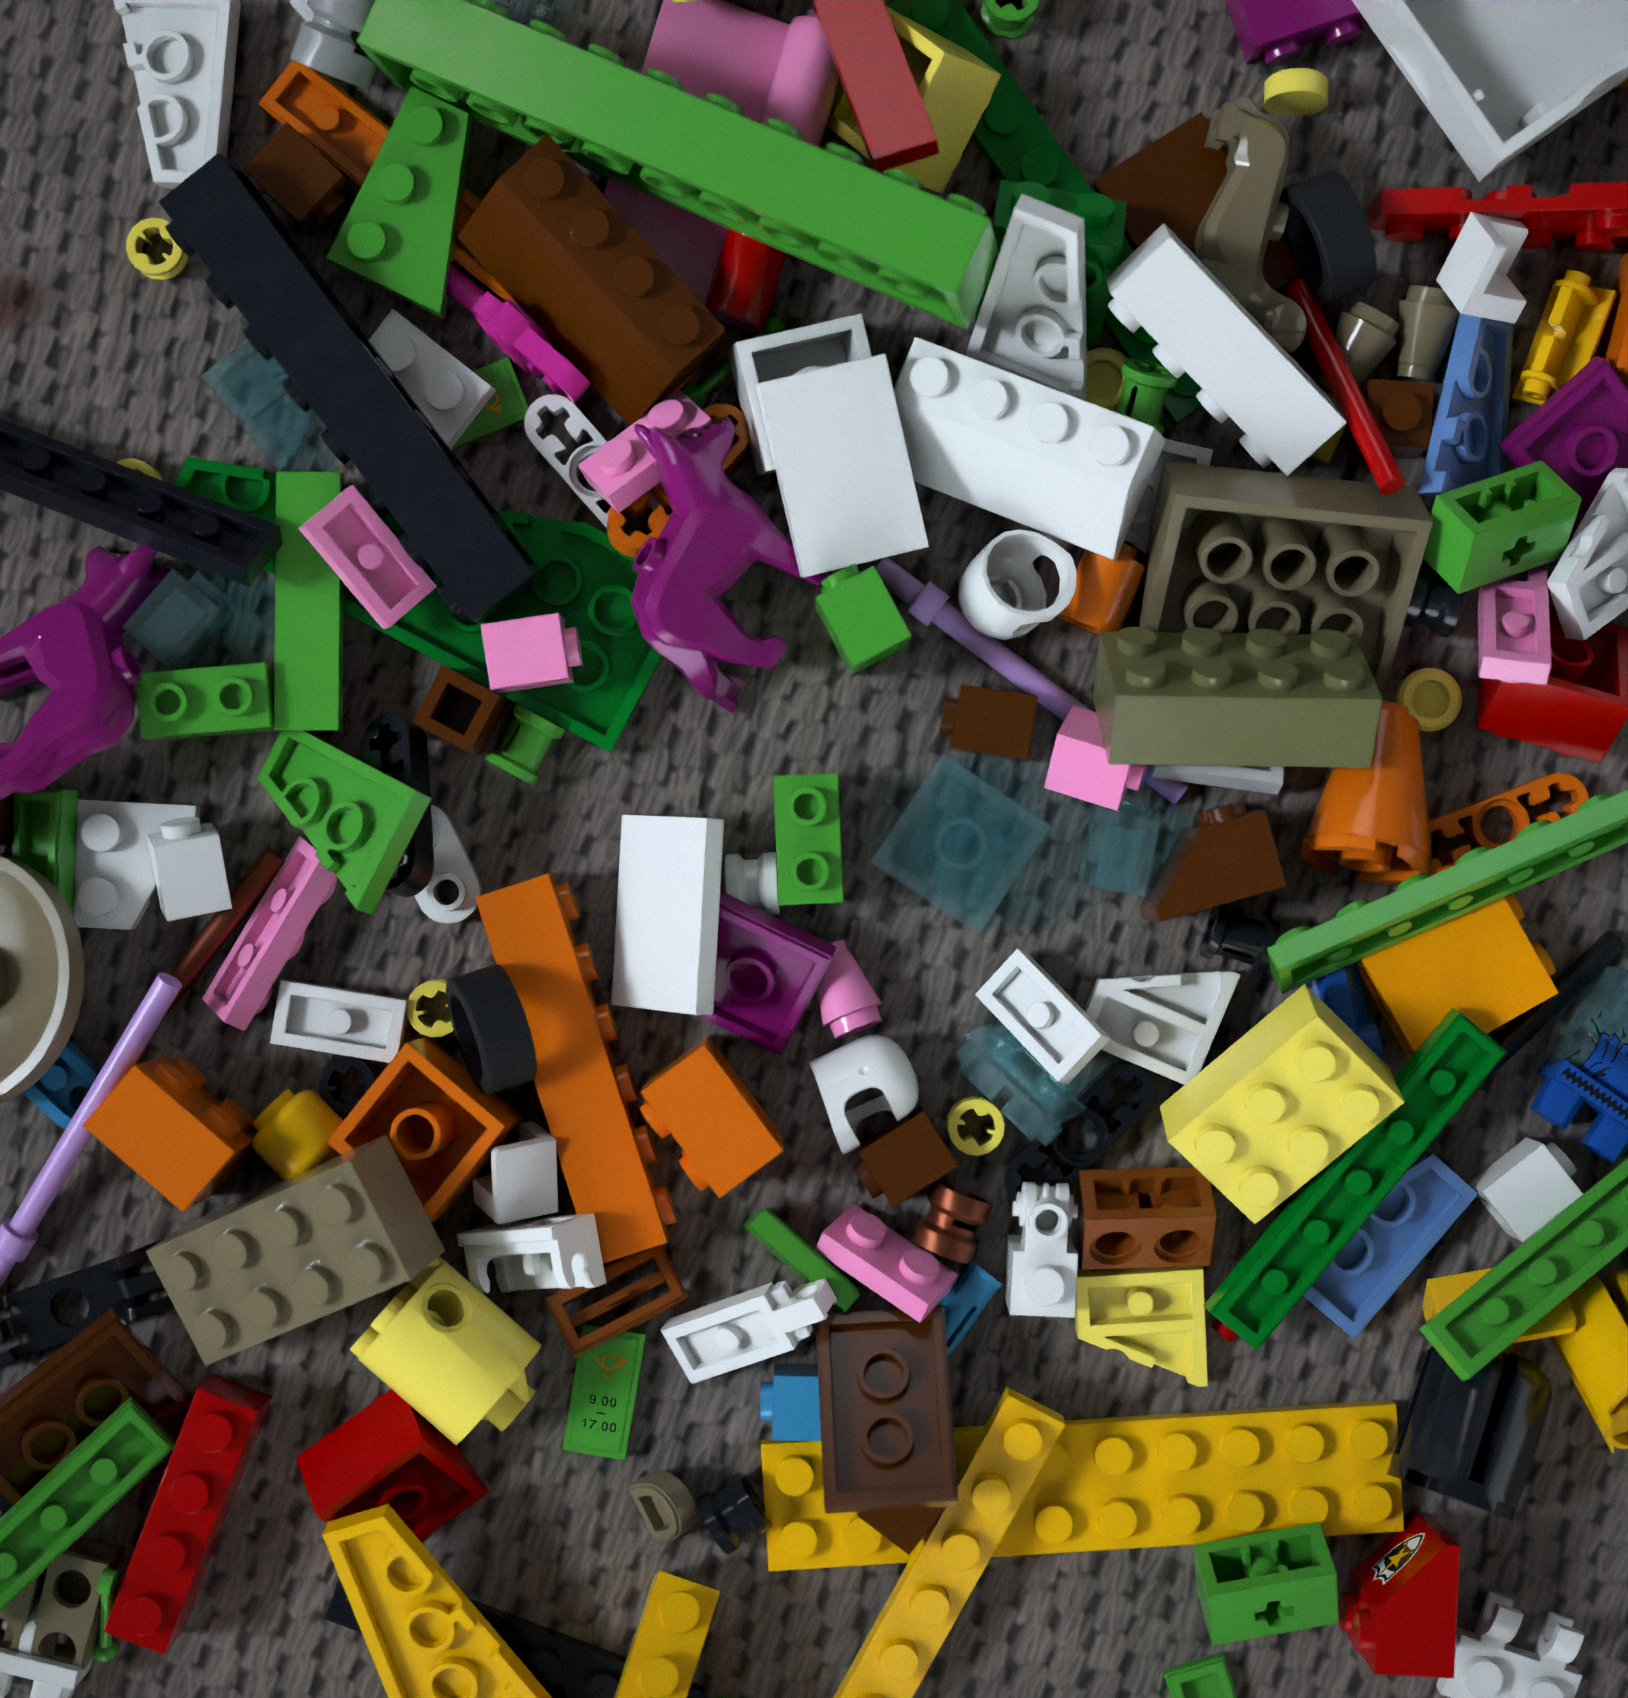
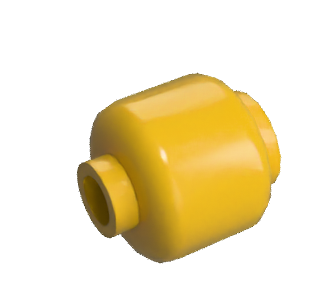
M288 1088L252 1122L251 1125L258 1131L253 1138L252 1146L254 1151L283 1180L290 1179L341 1155L327 1141L344 1120L313 1090H303L295 1095Z

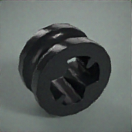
M342 1056L331 1061L322 1070L319 1079V1092L322 1099L333 1110L340 1113H350L363 1097L359 1094H353L346 1100L339 1097L335 1090L340 1088L341 1085H333L336 1072L346 1074L353 1068H357L365 1077L358 1081L359 1084L366 1083L364 1094L379 1077L375 1065L368 1059Z

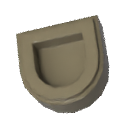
M660 1471L647 1474L629 1485V1491L654 1541L674 1540L695 1526L698 1518L695 1502L686 1486L676 1476L669 1472Z

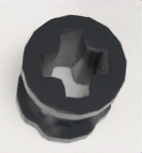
M1227 904L1215 906L1212 908L1200 945L1201 957L1211 959L1217 954L1250 964L1252 971L1264 974L1270 965L1267 948L1275 945L1279 938L1280 922L1268 918L1262 922L1229 912Z

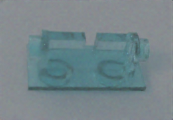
M992 1021L967 1032L964 1036L968 1042L954 1056L961 1064L959 1072L991 1102L996 1100L1007 1087L1014 1095L1000 1111L1031 1142L1038 1139L1045 1147L1048 1146L1062 1132L1063 1127L1060 1124L1080 1114L1085 1109L1073 1096L1071 1086L1057 1082L1027 1052V1049L1005 1026H999Z

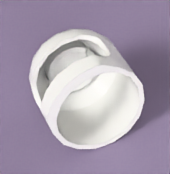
M1021 529L1003 532L993 539L969 563L960 579L959 603L964 617L974 629L987 637L1001 640L1022 637L1038 626L1040 622L1051 621L1069 605L1076 590L1077 571L1073 558L1057 543L1037 532ZM1040 555L1050 558L1055 563L1060 577L1059 594L1054 604L1049 608H1046L1047 594L1042 579L1033 565V561Z
M880 1034L867 1035L809 1062L836 1140L843 1154L861 1146L856 1137V1130L861 1121L876 1113L889 1111L893 1113L897 1122H900L910 1115L918 1102L919 1087L912 1065L902 1048L889 1037ZM878 1088L884 1093V1095L845 1112L846 1103L849 1098L863 1090Z

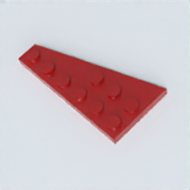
M1628 182L1570 183V193L1537 198V195L1533 193V185H1507V190L1489 192L1484 195V199H1472V191L1464 187L1381 189L1370 202L1368 208V225L1370 230L1385 231V239L1393 242L1420 241L1424 238V233L1448 234V242L1454 244L1470 212L1522 222L1528 230V235L1520 249H1542L1551 246V240L1575 241V250L1601 253L1615 249V243L1628 244Z

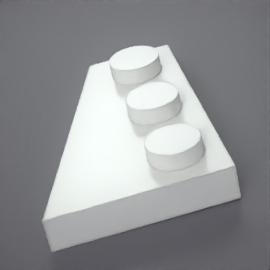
M113 0L115 10L122 17L127 43L123 44L128 67L134 71L141 104L137 110L153 182L164 189L176 188L218 153L227 158L241 8L239 0Z
M1021 194L1014 208L965 356L1085 401L1088 395L1084 218Z

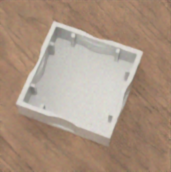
M1352 0L1479 182L1628 79V0Z

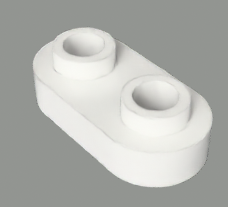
M431 804L434 871L428 885L414 896L421 910L430 919L444 924L458 923L469 918L477 910L478 906L475 897L482 895V885L450 817L441 808ZM404 855L403 864L407 863V855ZM447 879L455 882L459 889V896L452 904L441 902L437 895L439 884Z

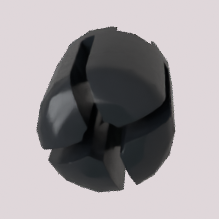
M1431 1346L1425 1353L1387 1474L1405 1480L1409 1468L1407 1482L1513 1521L1552 1399L1550 1379L1530 1359L1515 1353L1507 1354L1500 1352L1472 1377L1462 1382L1437 1350Z

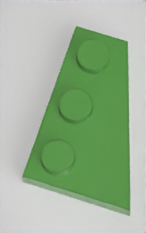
M411 86L326 257L333 266L445 319L448 301L446 289L450 262L453 263L456 245L454 233L459 198L463 197L473 120L469 113Z
M281 731L257 779L293 827L302 830L317 849L315 856L325 869L336 874L347 889L344 894L357 910L372 915L432 798L307 731Z

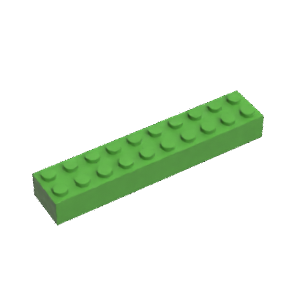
M375 0L356 42L395 87L409 92L411 86L469 113L473 121L532 146L548 134L576 165L961 328L968 329L991 279L999 255L991 221L984 216L986 213L985 209L976 202L957 194H949L947 200L924 192V184L921 181L897 169L889 168L885 175L862 166L864 161L859 155L843 146L828 143L825 150L806 143L802 141L803 135L797 129L780 120L767 118L764 125L742 116L743 110L737 104L717 94L708 93L705 100L683 91L684 86L678 80L662 71L650 68L645 75L624 67L625 61L621 57L599 45L589 44L586 51L566 43L567 38L564 34L541 21L531 20L528 27L508 19V12L490 0H471L470 3L464 0Z

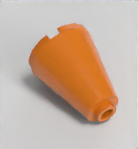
M1382 701L1371 768H1332L1302 841L1300 859L1306 865L1318 871L1334 875L1335 862L1345 868L1359 871L1360 873L1356 880L1382 884H1401L1414 875L1431 873L1432 854L1419 721L1407 714L1408 708L1404 705Z

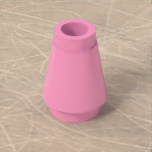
M844 940L830 943L836 946V950L816 989L823 1027L830 1026L835 1040L857 1034L882 1022L878 1007L883 1003L851 952L848 951Z

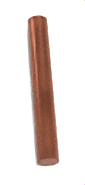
M266 847L230 893L232 909L216 912L168 974L179 980L182 987L167 1012L172 1011L265 892L284 864L285 859L271 848Z

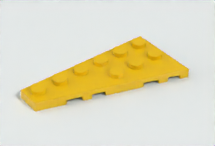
M389 1504L327 1522L322 1536L388 1698H552Z

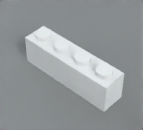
M1165 223L1106 278L1110 294L1114 297L1107 304L1113 314L1131 332L1135 333L1142 326L1158 342L1152 349L1157 359L1176 378L1187 372L1202 388L1196 394L1199 402L1221 424L1230 417L1245 432L1239 441L1262 467L1265 468L1273 461L1288 476L1347 423L1337 404Z

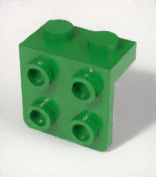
M1000 179L992 225L998 253L1000 252L1014 208L1021 194L1084 218L1087 349L1094 348L1100 341L1108 309L1107 304L1111 297L1106 278L1118 267L1123 249L1127 202L1110 199L1100 193L1081 194L1048 188L1033 181L1014 182ZM987 285L986 290H985V292H984V294H983V296H982V298H981V300H980V303H979V305H978V307H977V309H976L975 319H974L975 324H976V321H977V318H978V315H979V312H980V309H981V306H982V303H983V300H984V297H985V294H986L988 285Z

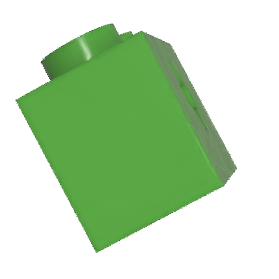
M1542 460L1436 495L1431 512L1433 524L1423 558L1457 594L1558 560L1567 547L1582 498Z
M852 564L821 582L823 586L821 588L822 594L816 596L815 610L851 676L908 645L912 635L875 566L860 573L856 564Z
M262 662L140 673L142 680L136 683L140 733L143 739L171 741L277 731L274 730V665Z
M838 773L773 776L778 906L843 903Z
M1319 1522L1193 1545L1197 1591L1212 1646L1339 1623L1337 1572Z

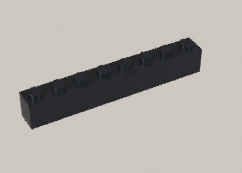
M218 153L158 201L172 220L165 226L171 238L189 257L192 258L196 254L200 257L211 272L204 278L207 286L228 309L236 305L250 324L243 329L248 341L265 360L269 361L273 357L277 360L288 375L282 381L286 392L304 412L308 413L311 409L315 411L327 427L321 433V437L327 447L343 464L346 465L350 461L353 462L366 480L359 485L365 498L382 516L387 515L389 512L392 514L404 531L398 537L400 544L419 567L424 568L426 565H430L443 583L437 589L440 598L458 619L462 620L468 616L471 622L487 623L546 577L239 165Z

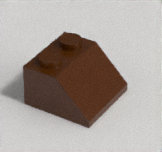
M1241 801L1195 813L1198 825L1182 829L1139 906L1142 919L1162 922L1287 886L1265 810L1246 812L1244 802Z

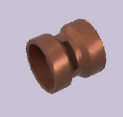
M935 1180L928 1195L931 1205L925 1219L917 1222L911 1240L937 1255L959 1263L970 1264L977 1248L974 1235L979 1225L987 1223L994 1204L969 1191L967 1196L954 1191L956 1186Z

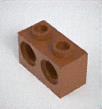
M1195 1167L1079 1170L1076 1229L1082 1270L1210 1266L1217 1216L1211 1182Z

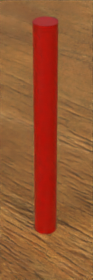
M1303 278L1289 282L1284 287L1283 293L1285 297L1295 301L1304 311L1307 321L1305 338L1381 493L1391 494L1398 491L1405 485L1406 480L1310 287Z

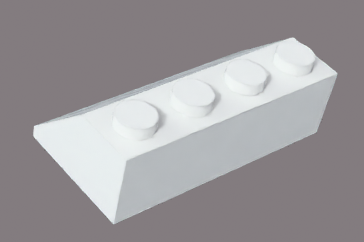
M915 337L894 388L914 482L1116 561L1166 441L1156 428Z

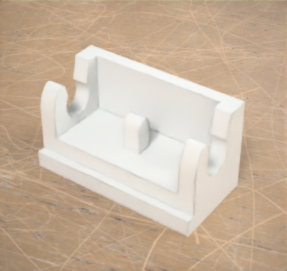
M594 1213L527 1218L499 1225L494 1222L457 1234L459 1247H464L470 1283L482 1293L490 1292V1280L487 1276V1265L490 1260L495 1265V1278L501 1293L531 1289L595 1288L606 1284Z

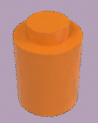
M1123 543L1116 561H1113L1085 549L1076 569V590L1069 605L1057 616L1066 623L1098 636L1100 631L1119 632L1146 569L1141 563L1135 561L1139 551Z

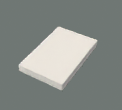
M886 354L755 384L800 577H808L845 568L852 564L857 565L929 547Z
M622 815L611 1005L691 1015H713L724 819Z

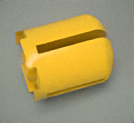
M1628 1268L1609 1271L1607 1274V1285L1615 1297V1303L1597 1276L1588 1279L1571 1293L1568 1298L1577 1320L1575 1330L1569 1334L1552 1336L1555 1349L1612 1453H1614V1446L1619 1449H1628Z

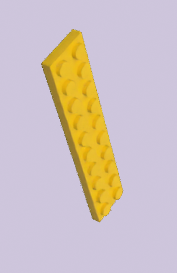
M1392 1400L1065 1420L1066 1425L992 1557L1195 1545L1317 1522L1320 1523L1324 1536L1404 1531L1401 1479L1387 1474L1398 1440L1396 1403ZM984 1426L953 1428L956 1476ZM761 1440L765 1516L772 1523V1527L766 1531L769 1572L909 1562L917 1546L908 1555L859 1518L857 1512L825 1514L821 1441Z

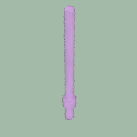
M888 557L883 558L878 564L876 570L885 587L911 606L907 611L927 627L931 622L1025 693L1038 696L1037 702L1062 721L1066 719L1073 705L1090 710L996 638L987 637L974 629L963 613L947 602L950 596L931 581L925 586ZM1148 765L1144 782L1175 804L1183 796L1189 784L1187 782L1151 778L1152 765Z
M166 973L158 974L13 1218L4 1219L0 1225V1288L15 1263L24 1261L39 1237L36 1228L91 1139L92 1134L82 1125L136 1064L181 989L182 984L175 977Z

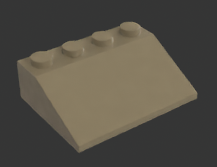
M1164 461L1151 518L1139 627L1150 629L1153 632L1184 633L1187 629L1197 627L1212 629L1218 633H1249L1254 629L1261 628L1276 630L1282 634H1313L1318 630H1337L1347 635L1356 636L1379 692L1384 693L1433 520L1416 488L1403 486L1394 493L1382 494L1376 483L1292 474L1287 476L1283 473Z

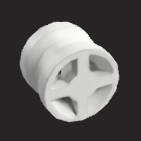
M776 852L763 853L758 859L744 860L739 854L725 855L726 894L770 915H780Z

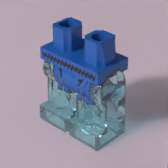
M1606 967L1600 972L1551 1049L1549 1057L1544 1060L1536 1072L1545 1080L1539 1087L1530 1107L1531 1111L1558 1128L1566 1129L1581 1105H1584L1597 1114V1116L1580 1140V1143L1601 1159L1616 1163L1628 1150V970L1624 967Z

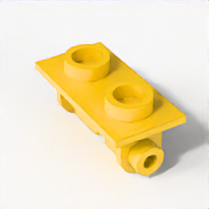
M1574 270L1566 271L1563 280L1554 281L1513 393V400L1541 406L1593 359L1617 295L1616 290L1589 286L1591 277Z

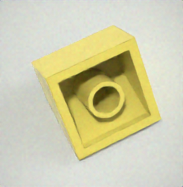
M886 7L936 134L939 154L893 169L910 174L921 181L925 188L943 193L954 169L961 160L962 153L983 111L991 100L992 93L1001 74L963 47ZM840 82L826 126L870 161L842 83Z

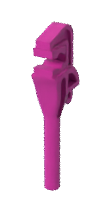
M450 262L446 293L475 317L494 345L526 374L530 371L537 379L544 374L545 376L542 380L554 394L564 396L575 403L589 388L591 383L569 359L554 349L545 332L511 299L502 302L487 291L485 293Z

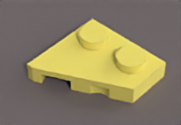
M1202 1266L1077 1269L1075 1330L1078 1339L1105 1350L1118 1349L1124 1352L1130 1360L1150 1368L1155 1364L1185 1376L1188 1383L1197 1387L1208 1386L1204 1271Z

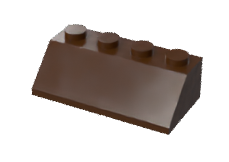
M548 134L498 178L457 236L465 248L520 308L538 324L552 343L588 379L596 391L628 426L648 413L656 404L662 402L726 343V329Z

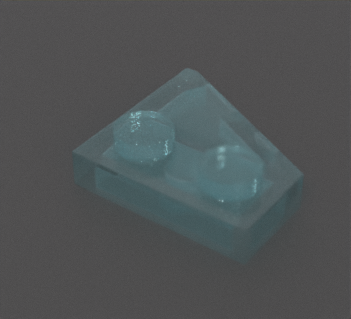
M246 339L201 377L277 470L290 471L316 413L313 409L308 413L304 412L292 400L282 385V381L288 375L274 357L269 361L265 360Z

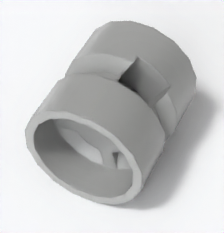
M308 0L307 5L314 13L313 20L300 24L290 58L322 73L370 90L378 66L356 41L375 0Z

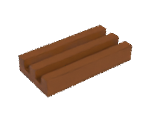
M663 1245L631 1254L604 1268L606 1284L595 1288L574 1287L563 1289L545 1298L573 1358L688 1300V1295ZM653 1260L656 1261L660 1269L657 1272L569 1317L567 1316L563 1306ZM667 1283L671 1292L578 1338L575 1332L576 1328Z

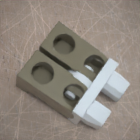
M83 1536L79 1537L0 1612V1698H4L10 1692L14 1676L34 1680L30 1698L72 1697L76 1686L91 1669L94 1657L93 1649L96 1641L99 1639L101 1594L97 1593V1585L105 1567L119 1570L124 1546Z

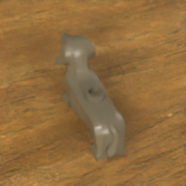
M1239 97L1237 106L1226 102L1222 105L1221 110L1217 109L1212 114L1204 149L1217 151L1223 145L1229 146V153L1225 162L1227 175L1198 227L1194 241L1195 256L1287 353H1291L1301 345L1307 329L1306 316L1303 309L1295 301L1273 290L1265 281L1262 272L1268 241L1278 242L1280 240L1289 214V204L1279 201L1289 162V132L1280 120L1259 112L1249 97Z

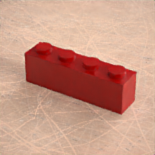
M216 1374L210 1376L196 1389L103 1632L163 1655L180 1636L273 1396Z

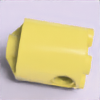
M438 1256L408 1282L349 1350L359 1358L358 1360L457 1445L480 1420L490 1421L502 1432L521 1412L536 1392L527 1384L525 1367L536 1355L542 1344L479 1291L447 1261Z

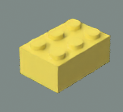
M1304 984L1161 1104L1160 1110L1167 1141L1243 1214L1256 1224L1401 1106L1404 1100L1391 1069Z

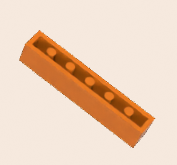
M548 873L475 897L496 965H500L508 974L525 1011L536 1052L537 1072L534 1083L551 1136L556 1139V1152L576 1214L594 1213L603 1263L667 1243L670 1237L668 1225L677 1222L676 1211L667 1186L655 1187L648 1164L658 1161L655 1145L647 1125L636 1128L629 1103L638 1100L636 1086L629 1066L624 1064L617 1067L609 1042L619 1039L618 1031L608 1003L597 1006L590 981L599 979V973L589 943L577 945L570 921L580 918V914L569 882L558 884L555 873Z

